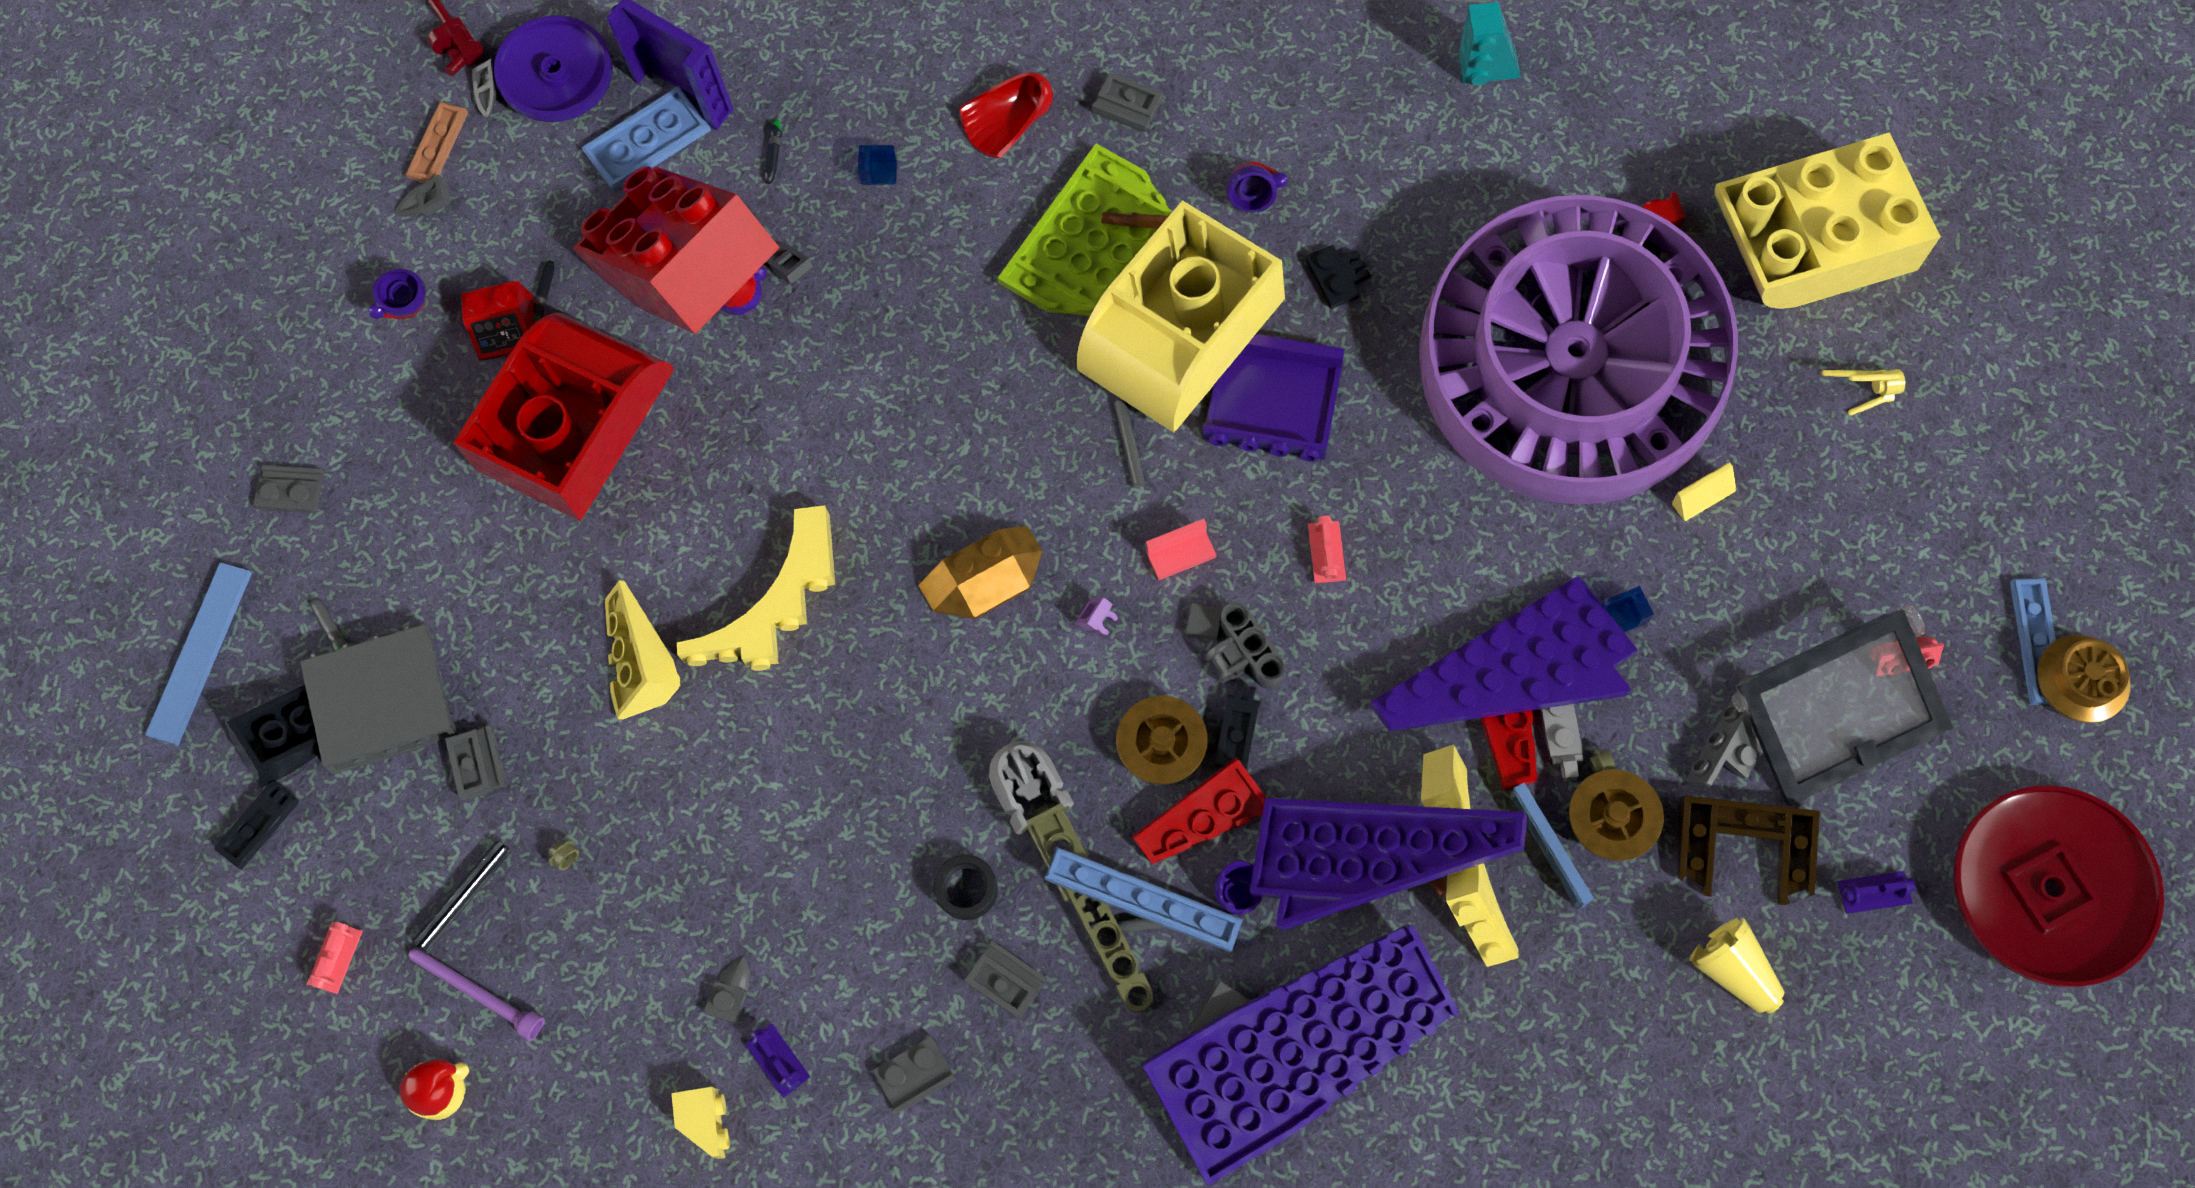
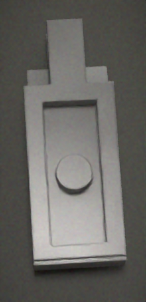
M1574 704L1540 709L1549 759H1551L1553 766L1560 765L1563 782L1576 781L1577 777H1579L1577 763L1583 761V749Z

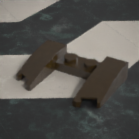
M1682 796L1680 797L1677 879L1683 881L1685 876L1702 886L1700 891L1702 895L1712 897L1716 833L1779 841L1777 905L1789 904L1788 895L1805 890L1808 896L1814 895L1820 811Z

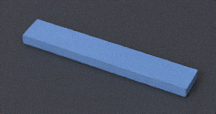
M219 563L145 736L172 745H179L252 575L250 571Z
M1058 847L1055 850L1044 879L1228 952H1231L1243 921L1240 918Z

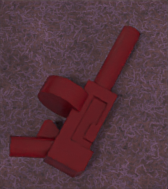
M427 0L442 22V26L430 32L427 42L436 54L441 55L448 52L452 61L444 68L445 72L453 77L464 65L469 67L483 61L485 57L484 48L479 41H474L459 17L453 19L440 0Z

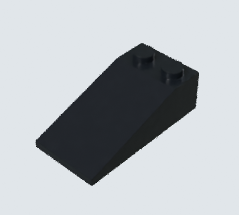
M305 685L227 721L230 740L260 788L291 774L320 755Z

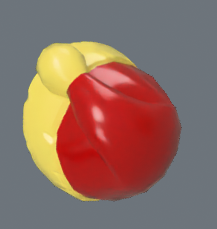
M432 1059L415 1065L404 1075L400 1082L399 1094L401 1101L410 1112L419 1117L430 1120H441L449 1117L460 1108L466 1089L463 1079L469 1073L467 1064L464 1062L452 1064L445 1059Z

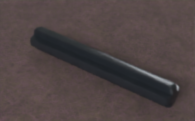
M500 841L493 843L413 938L412 942L419 949L425 952L431 949L509 856L510 849Z

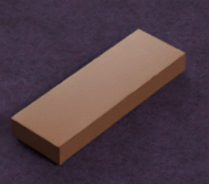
M439 102L405 174L408 179L425 183L440 175L468 115L466 108Z

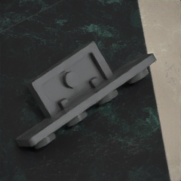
M1753 675L1744 676L1738 683L1734 696L1723 710L1721 719L1714 731L1708 736L1704 749L1691 767V772L1686 779V782L1690 785L1710 787L1723 765L1738 777L1748 779L1763 750L1748 717L1750 714L1747 703L1738 686L1745 683L1744 680ZM1771 719L1772 724H1773L1774 729H1775L1778 724H1776V723Z

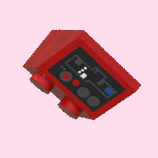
M518 280L461 293L463 322L480 361L510 355L520 338L535 324L533 295Z

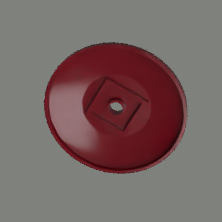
M2053 785L2025 787L2012 791L1988 804L1972 819L1957 847L1953 867V882L1958 907L1966 925L1978 943L1990 956L2023 978L2054 987L2079 988L2093 986L2120 976L2131 969L2142 959L2155 941L2161 926L2165 903L2162 875L2155 855L2144 836L2126 816L2107 802L2077 789ZM2046 880H2053L2058 884L2060 888L2058 897L2050 896L2046 892L2044 887Z

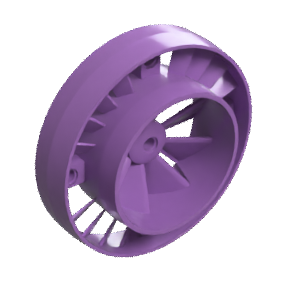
M1591 195L1555 196L1536 200L1499 215L1479 229L1457 251L1440 276L1425 312L1419 342V367L1424 395L1433 418L1452 447L1470 465L1498 484L1536 499L1565 504H1594L1624 499L1644 492L1676 473L1702 447L1719 421L1732 388L1738 356V330L1731 298L1720 274L1703 250L1686 233L1671 222L1647 209L1621 200ZM1580 220L1589 221L1588 231H1580ZM1546 221H1553L1555 235L1549 236ZM1614 226L1624 229L1621 236L1612 234ZM1519 229L1527 247L1515 256L1501 241L1499 236ZM1647 239L1660 246L1672 258L1663 263L1654 254L1642 247V244ZM1467 259L1491 285L1489 291L1456 273V269ZM1499 260L1502 266H1492L1489 261ZM1590 269L1597 271L1585 318L1582 322L1578 320L1583 270ZM1531 275L1535 276L1559 324L1554 330L1516 288L1521 280ZM1697 282L1705 295L1687 302L1683 292ZM1439 298L1478 311L1480 315L1438 303ZM1645 303H1650L1647 307H1645L1644 309H1642L1641 311H1639L1638 313L1624 321L1622 324H1620L1607 334L1603 335L1605 332H1607L1613 326H1615L1620 321L1625 319L1638 308L1643 306ZM1715 314L1719 328L1691 331V318ZM1491 322L1546 344L1544 351L1494 346L1491 336ZM1433 332L1473 336V339L1433 338ZM1689 346L1723 347L1725 363L1687 359ZM1577 349L1583 356L1574 357L1568 350ZM1472 362L1471 367L1439 373L1438 367ZM1544 368L1548 372L1545 377L1525 392L1513 382ZM1682 372L1722 382L1723 388L1719 398L1678 384ZM1570 386L1569 411L1566 414L1563 413L1567 388ZM1478 389L1483 402L1462 417L1451 399ZM1670 395L1710 416L1701 429L1685 444L1676 437L1658 416ZM1475 421L1483 422L1487 429L1483 431L1476 430L1472 423ZM1504 428L1519 438L1508 456L1487 443L1488 440ZM1629 441L1649 466L1638 469L1626 442ZM1650 441H1660L1664 446V450L1653 448ZM1538 448L1548 450L1542 471L1531 468ZM1610 449L1617 475L1603 477L1598 452ZM1568 454H1579V477L1566 476Z

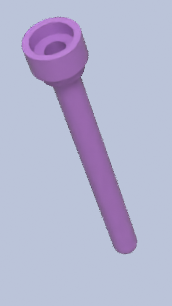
M413 948L409 951L408 956L411 961L513 1023L517 1034L527 1041L534 1040L544 1025L545 1019L533 1011L529 1013L527 1011H518L418 948Z

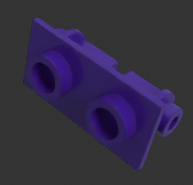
M1904 871L1837 881L1846 914L1913 904L1910 892L1915 891V882L1913 878H1907Z
M770 1024L764 1030L762 1028L755 1030L750 1035L752 1039L745 1043L783 1098L811 1078L773 1024Z

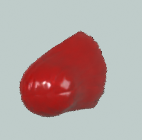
M1022 73L1001 82L961 105L959 108L960 120L970 143L987 157L1001 158L1028 127L1049 110L1053 102L1051 84L1040 73Z

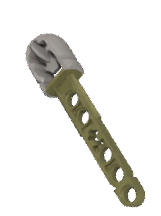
M1026 741L1013 742L1000 749L990 763L989 778L1005 813L1012 815L1010 823L1015 833H1030L1047 868H1049L1054 855L1051 846L1058 840L1066 841L1070 845L1071 853L1089 859L1066 815V812L1073 806L1074 802L1069 793L1062 790L1064 783L1046 752L1034 743ZM1032 761L1037 766L1036 775L1038 779L1035 780L1031 774V771L1034 769ZM1011 780H1016L1019 786L1016 794L1025 797L1028 802L1041 796L1039 788L1042 783L1041 780H1045L1050 789L1052 801L1057 802L1058 805L1050 809L1044 805L1034 810L1035 817L1026 821L1021 804L1016 803L1012 795L1013 782ZM1057 885L1064 901H1071L1110 978L1118 984L1116 990L1124 1005L1133 1012L1145 1011L1153 1000L1152 989L1144 973L1138 974V962L1108 904L1098 901L1100 906L1097 907V914L1100 920L1105 915L1109 920L1100 922L1091 929L1089 923H1095V919L1091 912L1084 913L1082 909L1086 906L1085 900L1090 899L1092 903L1097 902V900ZM1102 928H1110L1115 932V943L1110 946H1103L1099 943L1097 933ZM1120 957L1127 958L1132 965L1131 972L1125 976L1117 975L1112 967L1114 960ZM1141 987L1146 991L1147 1001L1145 1004L1135 1006L1130 1003L1128 993L1132 988Z

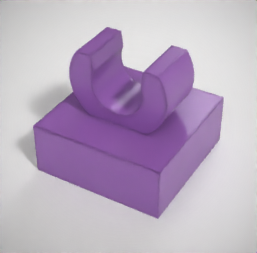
M1104 597L1090 598L1075 625L1084 631H1095L1100 635H1108L1109 631L1102 624L1104 618L1114 622L1117 621L1118 617L1114 612L1109 611L1113 604Z

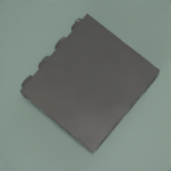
M412 624L397 633L378 634L370 641L348 643L339 650L329 653L317 652L312 654L309 659L300 661L322 764L333 775L414 751L458 735L456 725L450 718L431 638H434V634L426 624Z

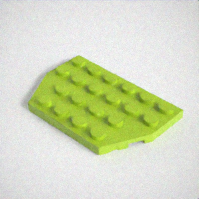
M1096 143L998 276V284L1047 312L1090 316L1106 289L1158 230L1145 227L1101 223L1102 212L1132 215V212H1136L1139 214L1169 216L1173 211L1168 208L1166 200L1161 193H1158L1145 170Z

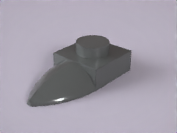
M492 59L471 70L476 104L486 118H489L496 101V92L499 91L494 76L495 60Z
M437 175L416 187L400 202L395 210V214L411 216L422 212L429 216L450 204L446 179Z
M776 242V244L780 248L766 261L773 273L789 284L795 282L813 267L807 256L792 246Z
M744 955L736 959L725 969L718 982L714 981L703 1012L704 1014L737 1024L749 986V969Z

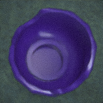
M1243 860L1230 862L1217 875L1214 893L1217 901L1225 911L1235 915L1247 914L1254 911L1262 901V897H1254L1249 893L1254 868L1252 863Z

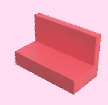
M1205 519L1146 541V554L1158 581L1216 558V553L1206 533L1207 524Z

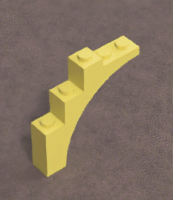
M825 505L794 509V532L789 553L775 582L764 597L746 614L725 628L700 638L677 642V655L683 663H687L689 666H702L707 663V660L714 659L728 663L737 661L738 656H741L746 667H751L755 671L767 670L771 664H778L776 628L780 627L783 631L797 630L799 625L807 624L804 589L809 588L810 591L820 592L826 590L828 586L835 585L830 515Z
M1454 744L1423 754L1421 802L1424 807L1471 809L1467 785V769ZM1484 863L1447 875L1446 902L1459 926H1465L1486 966L1489 967L1517 959L1518 947L1501 913Z

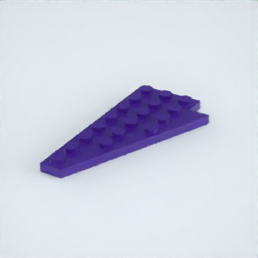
M1577 576L1374 699L1370 706L1390 732L1625 697L1629 694L1631 688L1614 667L1634 656L1638 649L1580 577Z
M1265 798L1249 893L1254 897L1280 899L1276 926L1280 930H1286L1524 850L1528 816L1525 812Z

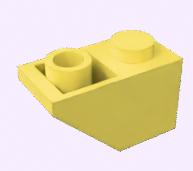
M714 1087L671 1093L675 1128L710 1156L717 1159L725 1158V1149H729L730 1141L727 1128L722 1129L721 1115L726 1114L724 1095L719 1094L718 1089Z

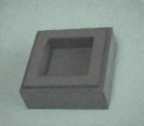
M1191 603L1186 636L1217 641L1223 608Z

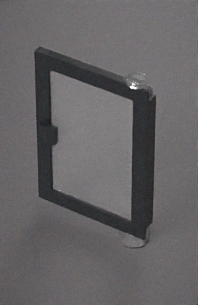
M1906 605L1889 614H1883L1755 674L1735 686L1738 692L1732 695V702L1739 712H1747L1787 806H1792L1953 729L1916 640V637L1925 633V624L1921 615L1913 606Z

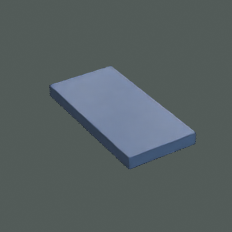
M678 86L581 148L611 190L615 192L623 187L627 178L638 169L646 166L653 168L711 131V129Z

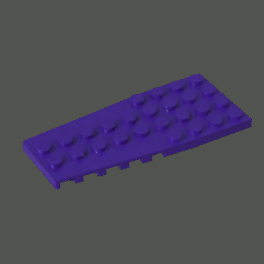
M1407 924L1224 1013L1140 1064L1201 1178L1209 1186L1298 1132L1331 1108L1330 1104L1342 1095L1346 1097L1357 1089L1356 1085L1370 1075L1375 1076L1384 1069L1383 1065L1397 1055H1404L1411 1049L1409 1046L1423 1036H1430L1437 1031L1436 1027L1449 1017H1456L1459 1014V1010L1415 927Z

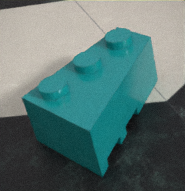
M1499 2L1468 5L1458 53L1463 84L1472 83L1479 86L1486 84L1488 81L1521 78L1516 48L1507 29Z

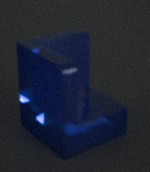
M859 145L858 175L861 185L896 184L898 158L894 145Z
M1640 586L1604 600L1602 604L1624 633L1648 624L1654 615Z

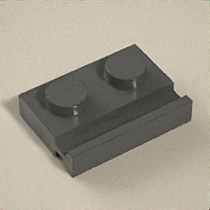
M1110 72L1098 93L1096 102L1092 105V112L1146 132L1149 122L1152 121L1163 100V92Z
M262 465L261 470L263 473L258 481L253 504L254 508L257 510L316 514L322 488L321 483L325 474L322 469Z
M491 725L485 726L486 728L480 730L474 729L445 739L458 798L462 801L493 792L494 789L500 787H508L495 731Z
M991 941L985 953L981 955L964 981L1020 1020L1039 993L1038 991L1046 983L1047 978L994 941Z
M932 1036L873 1070L896 1114L903 1112L956 1080Z

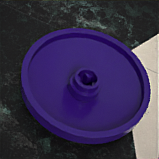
M544 16L530 20L517 27L502 42L494 62L495 80L507 104L519 114L542 122L570 120L592 109L608 90L613 71L611 55L602 36L587 23L568 16Z

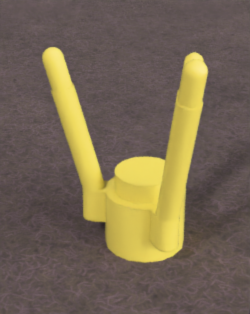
M1900 369L1821 371L1822 376L1849 377L1850 381H1872L1873 391L1881 395L1848 410L1849 415L1865 411L1881 403L1894 401V394H1901L1905 389V377Z

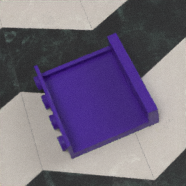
M621 0L618 5L613 6L606 19L634 81L639 84L648 71L675 87L679 86L682 91L697 99L705 121L711 128L717 131L733 111V106L710 46L632 0Z
M1255 334L1213 386L1208 416L1203 427V439H1207L1214 446L1222 447L1230 443L1239 445L1240 449L1254 452L1259 448L1269 450L1270 454L1278 457L1294 454L1299 455L1302 460L1307 462H1316L1318 459L1325 460L1345 349Z

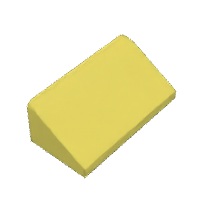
M1731 463L1724 464L1676 494L1672 505L1683 520L1687 521L1736 491L1734 471Z

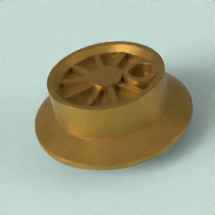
M2069 635L2059 638L2043 651L2037 666V679L2043 696L2056 711L2069 719L2084 723L2101 722L2116 715L2128 700L2131 685L2128 665L2122 654L2115 647L2097 638L2086 635Z
M1162 695L1148 697L1134 704L1122 717L1116 735L1117 750L1124 766L1137 778L1152 784H1171L1185 779L1199 767L1207 749V731L1201 716L1185 701Z
M1603 770L1587 777L1575 790L1569 807L1570 823L1576 838L1588 851L1607 860L1626 861L1643 855L1656 843L1663 828V808L1657 793L1644 779L1624 770Z

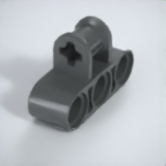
M1240 602L1228 603L1221 612V628L1227 639L1208 651L1205 658L1208 662L1212 661L1221 675L1220 680L1223 684L1232 681L1249 670L1261 687L1265 689L1278 687L1284 679L1285 664L1283 659L1249 609ZM1237 615L1243 619V622L1239 625H1232L1227 621V618ZM1248 641H1256L1260 644L1261 648L1256 651H1250L1244 647V644ZM1267 666H1272L1278 670V674L1274 677H1267L1261 670Z

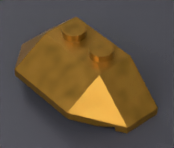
M1028 526L998 529L943 559L918 586L933 612L977 619L1030 590L1043 550Z

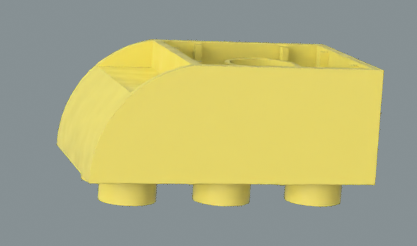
M1890 132L1716 184L1714 193L1760 297L1763 303L1771 308L1798 307L1917 271L1941 237Z
M1182 200L1106 289L1087 321L1077 352L1078 371L1174 433L1285 299L1282 260Z

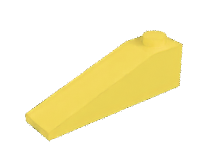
M619 580L605 598L607 635L615 639L612 653L608 655L609 665L616 664L617 681L610 682V693L617 719H626L666 704L681 685L673 658L625 581Z

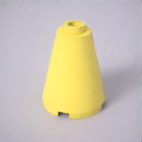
M1734 918L1724 923L1708 935L1712 939L1708 942L1705 949L1700 944L1694 949L1690 956V961L1694 966L1757 1013L1765 1011L1767 1014L1773 1013L1783 1004L1782 997L1785 992L1744 918H1741L1740 921L1738 918Z

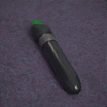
M778 119L773 121L769 129L770 139L764 169V180L767 184H771L776 175L780 138L782 137L781 122Z
M552 260L545 263L535 294L533 306L535 323L544 316V306L555 269Z

